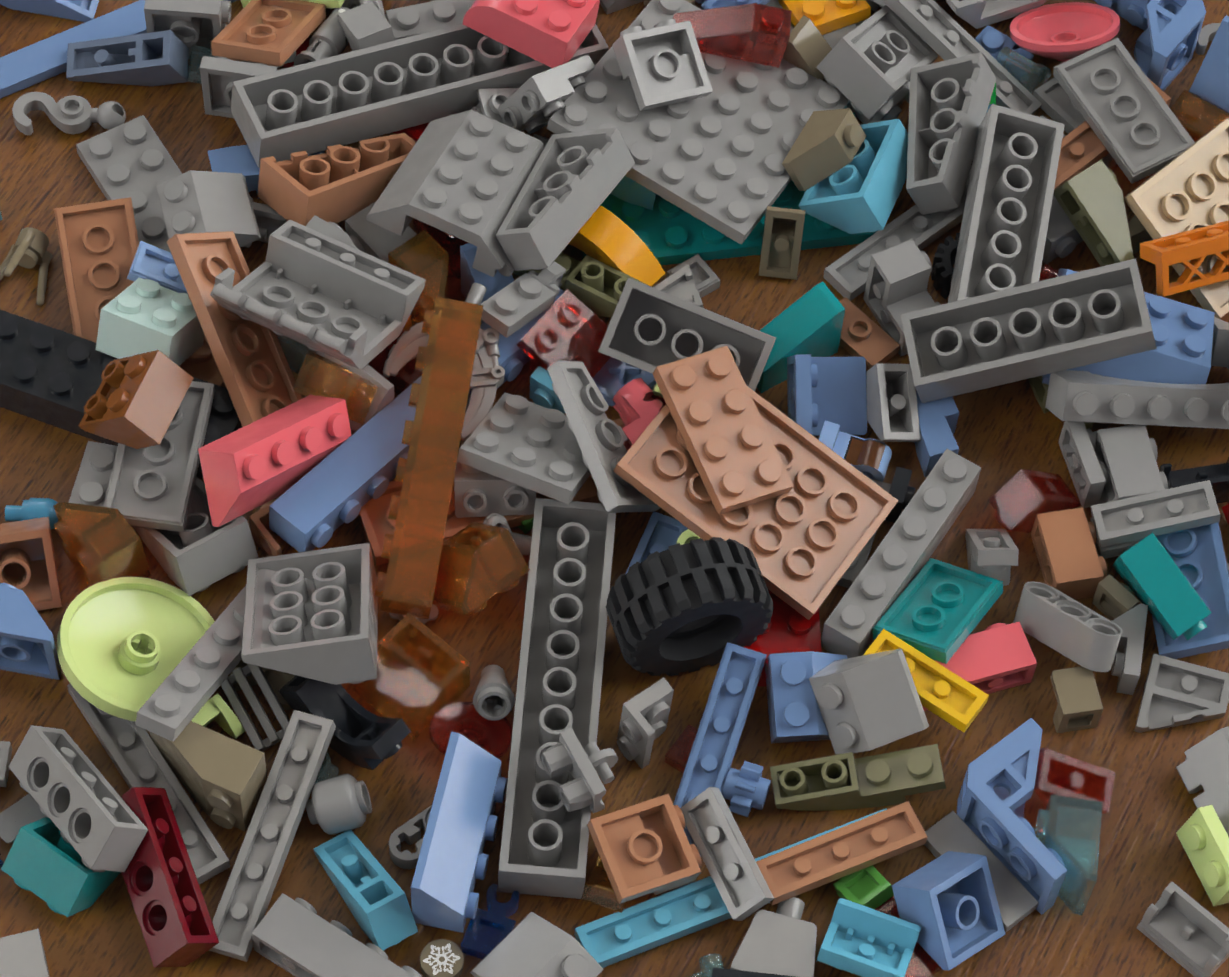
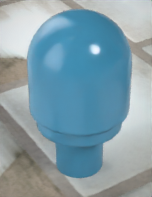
M30 498L29 500H24L22 506L6 505L5 507L6 521L15 522L49 516L51 530L56 528L63 518V510L60 504L50 498Z

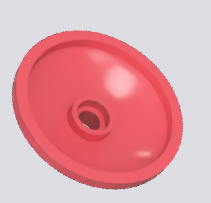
M1084 2L1043 5L1019 14L1010 23V37L1019 47L1038 56L1056 59L1061 62H1066L1113 40L1120 31V17L1115 11L1102 5Z

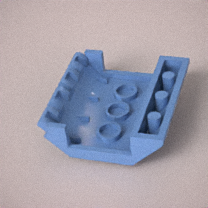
M1060 268L1057 277L1076 273V271ZM1144 292L1157 349L1068 369L1089 371L1092 374L1145 382L1206 384L1211 369L1215 312ZM1050 374L1043 375L1042 383L1049 385Z

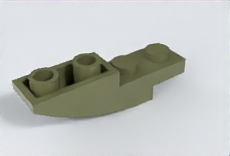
M561 252L554 260L566 269L561 280L562 285L560 289L575 299L574 310L584 313L612 317L627 278L641 282L589 255H586L580 262ZM514 270L513 273L522 276L531 270ZM534 270L538 274L541 272V270Z
M938 744L856 759L853 752L770 767L775 805L778 809L834 811L881 807L906 802L905 796L946 789Z

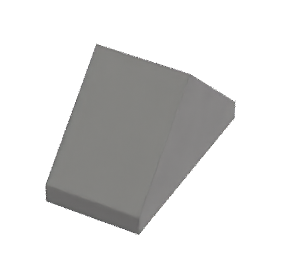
M372 1L337 15L352 51L395 40L392 26Z

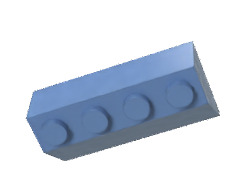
M451 732L411 885V904L415 923L463 933L466 919H474L476 915L479 893H474L473 891L476 879L484 880L489 854H484L483 851L486 840L494 841L498 816L493 815L496 802L503 803L508 778L501 777V760L456 732Z

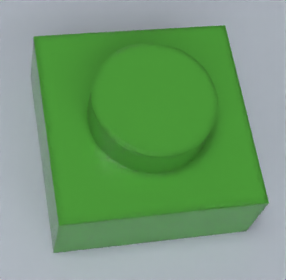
M873 865L842 877L833 884L840 898L872 909L878 908L894 896L892 885Z

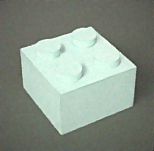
M138 278L101 309L95 350L117 359L160 350L180 366L203 345L205 335L187 293H178L160 286L154 280Z

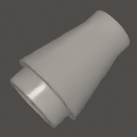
M488 665L481 671V678L473 697V705L476 711L485 719L500 720L512 710L515 697L507 682L503 668L498 665Z

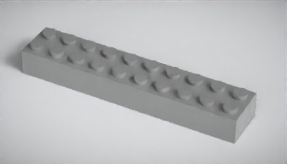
M460 23L234 81L232 86L231 113L258 168H260L261 158L274 156L276 162L290 160L291 153L306 151L309 155L327 150V146L338 144L343 146L429 123L430 121L447 117L450 114L471 110L472 107H476L479 103L477 89L520 88L531 76L552 68ZM596 24L570 61L589 54L592 62L596 65L609 50Z
M536 498L498 871V892L584 899L589 841L587 824L590 821L591 809L587 806L571 812L567 811L559 794V786L574 780L570 771L550 778L542 765L541 756L543 751L559 743L560 732L572 727L583 749L591 742H596L597 744L608 616L606 604L610 592L616 513H607L602 503L571 501L570 504H566L555 499Z

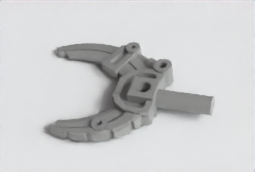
M479 283L472 284L458 319L440 315L437 320L418 323L412 326L409 332L405 331L397 339V344H394L389 351L388 359H386L383 369L384 377H395L409 361L432 349L439 358L458 365L466 363L469 369L466 370L468 391L472 392L468 409L460 421L463 429L458 433L463 441L467 440L492 409L496 390L503 384L505 370L502 366H499L498 361L500 357L498 347L499 332L494 328L483 330L473 325L478 306L481 304L487 291L486 287Z

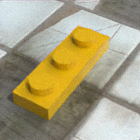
M883 629L864 655L902 648L922 706L965 733L987 703L989 695Z

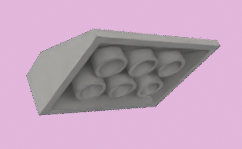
M370 543L248 560L241 655L243 663L334 685L344 683L358 684L366 680L377 679L378 580Z

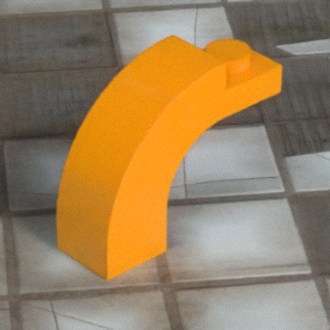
M601 205L568 243L586 255L651 287L665 274L660 263L641 238L620 218Z

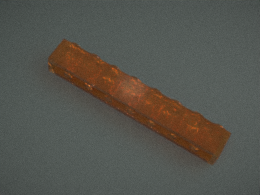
M436 297L433 311L425 309L421 333L429 334L427 347L419 346L415 370L422 371L420 384L412 383L408 407L416 408L413 421H405L401 444L409 445L407 458L399 457L395 476L396 482H402L400 496L392 495L388 519L395 520L396 522L394 533H385L381 554L382 558L389 559L386 573L378 572L374 596L382 597L380 611L429 619L484 305Z

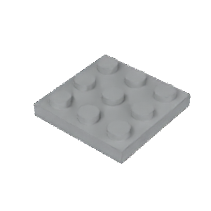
M506 392L459 448L457 462L566 504H570L591 475L583 462L582 451L574 433L568 426L567 416L556 409L545 408L529 402L522 396L511 395Z

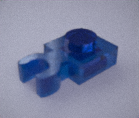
M493 883L489 887L486 895L488 911L477 908L475 918L470 920L460 948L462 953L484 959L516 927V921L507 917L513 915L518 909V891L514 890L510 901L500 903L495 899L498 893V885Z

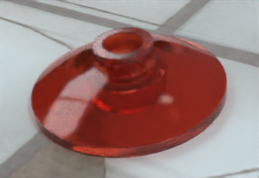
M456 702L440 708L431 718L429 725L430 739L434 746L444 755L446 754L451 732L460 733L496 758L502 757L511 746L512 727L505 717L500 720L485 719L476 711L473 702Z

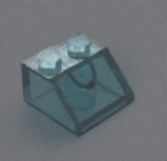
M1051 795L1046 810H1038L1036 827H1033L1035 836L1046 848L1054 849L1061 856L1065 868L1068 870L1058 896L1074 914L1083 915L1097 881L1102 802Z

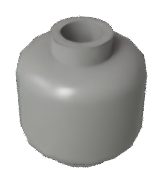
M343 774L317 782L312 788V799H309L306 805V811L311 824H319L321 829L329 835L361 827L366 821V815L372 812L371 799L366 784L363 780L357 781L350 774Z

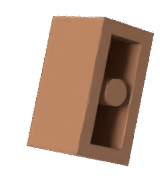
M1084 508L1037 514L1031 531V537L1045 584L1054 587L1074 600L1094 597L1098 583L1107 577V567L1104 557L1097 554L1095 548L1097 540L1095 526L1093 522L1087 521Z

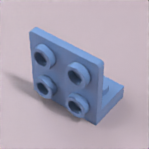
M811 354L787 357L788 417L813 436H820L825 420L840 425L839 431L850 435H865L867 433L865 357H811Z

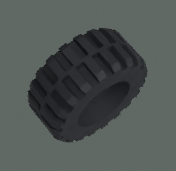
M711 537L710 540L706 541L702 538L690 540V543L680 545V543L668 546L669 549L660 553L656 551L648 555L647 559L643 562H636L629 567L627 574H621L616 580L615 586H612L610 589L606 610L626 663L643 674L647 672L651 676H660L661 674L674 676L679 675L680 672L688 671V673L699 671L701 667L707 665L711 667L720 663L727 642L741 647L753 644L757 640V635L763 634L767 629L774 608L756 558L749 548L735 540L728 539L725 541L721 537Z

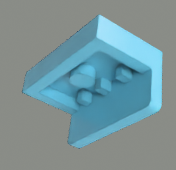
M839 898L817 961L861 977H905L921 927L844 898Z

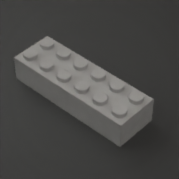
M995 104L990 106L978 129L948 303L1039 282L1065 124Z
M1136 258L900 314L914 386L922 403L1157 349Z

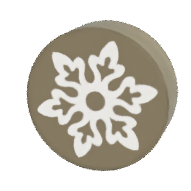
M437 939L428 943L422 950L420 968L424 977H460L463 972V953L460 947L453 941Z

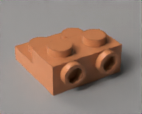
M669 793L591 819L587 824L619 904L652 892L658 895L693 883L701 873L702 861L700 853L694 844H689L684 832V815L678 805H673Z

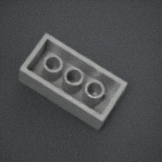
M627 278L598 352L653 374L658 366L728 346L746 385L755 391L776 337Z

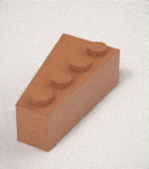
M400 133L361 140L359 147L356 148L342 146L341 144L327 146L326 153L308 156L306 151L291 153L290 160L276 162L274 156L261 158L257 197L287 221L292 220L306 226L315 215L326 222L338 223L350 218L378 200L416 141L407 134Z

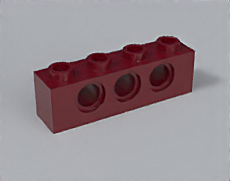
M133 787L123 794L121 798L148 831L125 872L121 873L124 877L154 968L186 967L217 945L219 940L165 788Z

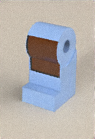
M825 420L819 441L868 478L883 482L892 456L890 447L876 439H863L839 431L840 425Z

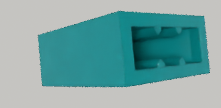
M824 282L814 286L759 330L776 337L757 384V388L761 393L787 380V357L811 354V357H830L838 353L845 308Z
M1153 532L1116 559L1112 565L1115 571L1143 604L1148 605L1149 612L1173 640L1183 634L1188 641L1208 627L1203 620L1212 612Z

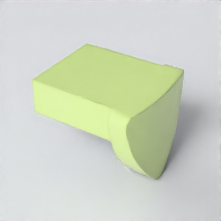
M218 693L210 698L191 720L204 727L215 721L234 739L245 732L237 716Z

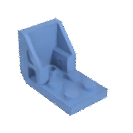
M1093 0L1099 5L1112 9L1130 24L1144 30L1136 41L1134 48L1135 61L1144 74L1164 91L1193 57L1206 15L1203 0Z
M1030 718L968 765L957 800L956 814L1039 902L1036 910L1042 915L1054 905L1068 870L1065 868L1061 856L1054 849L1046 848L1035 836V831L1031 824L1024 818L1025 802L1031 798L1035 786L1043 731Z

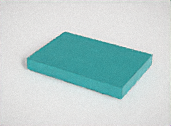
M930 558L873 627V639L875 640L880 632L885 629L929 658L947 664L1003 593V581Z

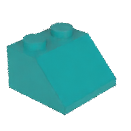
M45 817L20 828L1 870L11 876L19 887L33 892L47 902L48 907L52 911L69 917L91 907L121 872L107 870L95 872L87 868L82 863V857L74 847L61 837V831L50 818Z

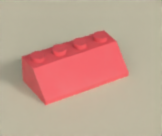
M309 395L199 448L198 453L212 526L220 527L281 496L351 436L346 400Z

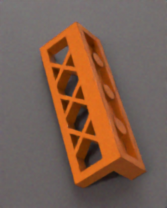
M1229 220L1139 243L1140 258L1155 264L1156 294L1162 297L1229 280ZM1213 255L1218 260L1209 273L1202 274L1197 270L1206 256ZM1181 263L1185 270L1176 282L1169 283V266Z

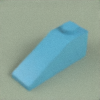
M352 830L345 831L313 848L317 859L359 926L373 944L384 951L418 932L405 892Z

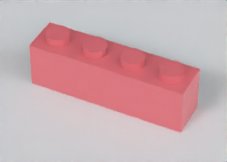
M1020 621L1007 625L1005 623H996L987 627L984 631L970 634L947 664L936 661L986 694L1031 683L1037 666V661Z

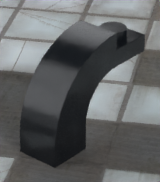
M295 675L279 690L293 710L333 720L336 728L329 746L350 762L368 770H374L384 759L398 752L402 747L401 741L411 732L401 718L380 717L366 710L347 693L341 684L334 685Z

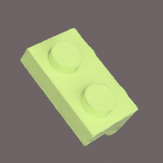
M1212 805L1199 807L1176 834L1213 906L1229 903V836Z

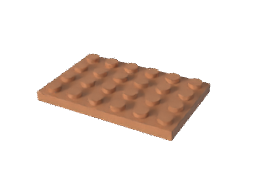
M747 386L794 487L789 493L718 515L666 404L618 462L613 472L704 541L710 540L711 537H721L725 541L728 539L735 540L749 548L756 558L767 589L806 619L810 620L899 500Z

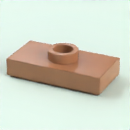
M846 297L840 301L845 308V315L839 345L852 357H865L867 370L876 363L885 364L899 353L900 344Z

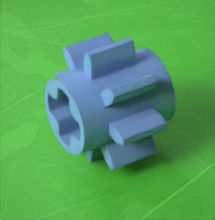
M744 761L741 770L730 768L723 787L722 796L724 799L730 800L731 805L729 809L731 812L748 817L752 808L763 809L771 784V780L762 777L763 766Z

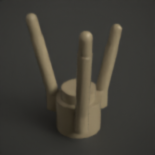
M26 227L20 231L15 244L11 246L7 257L0 265V281L4 275L9 277L17 265L24 268H33L37 264L40 265L36 303L42 306L45 300L48 266L53 255L46 251L49 245L47 235L38 229Z

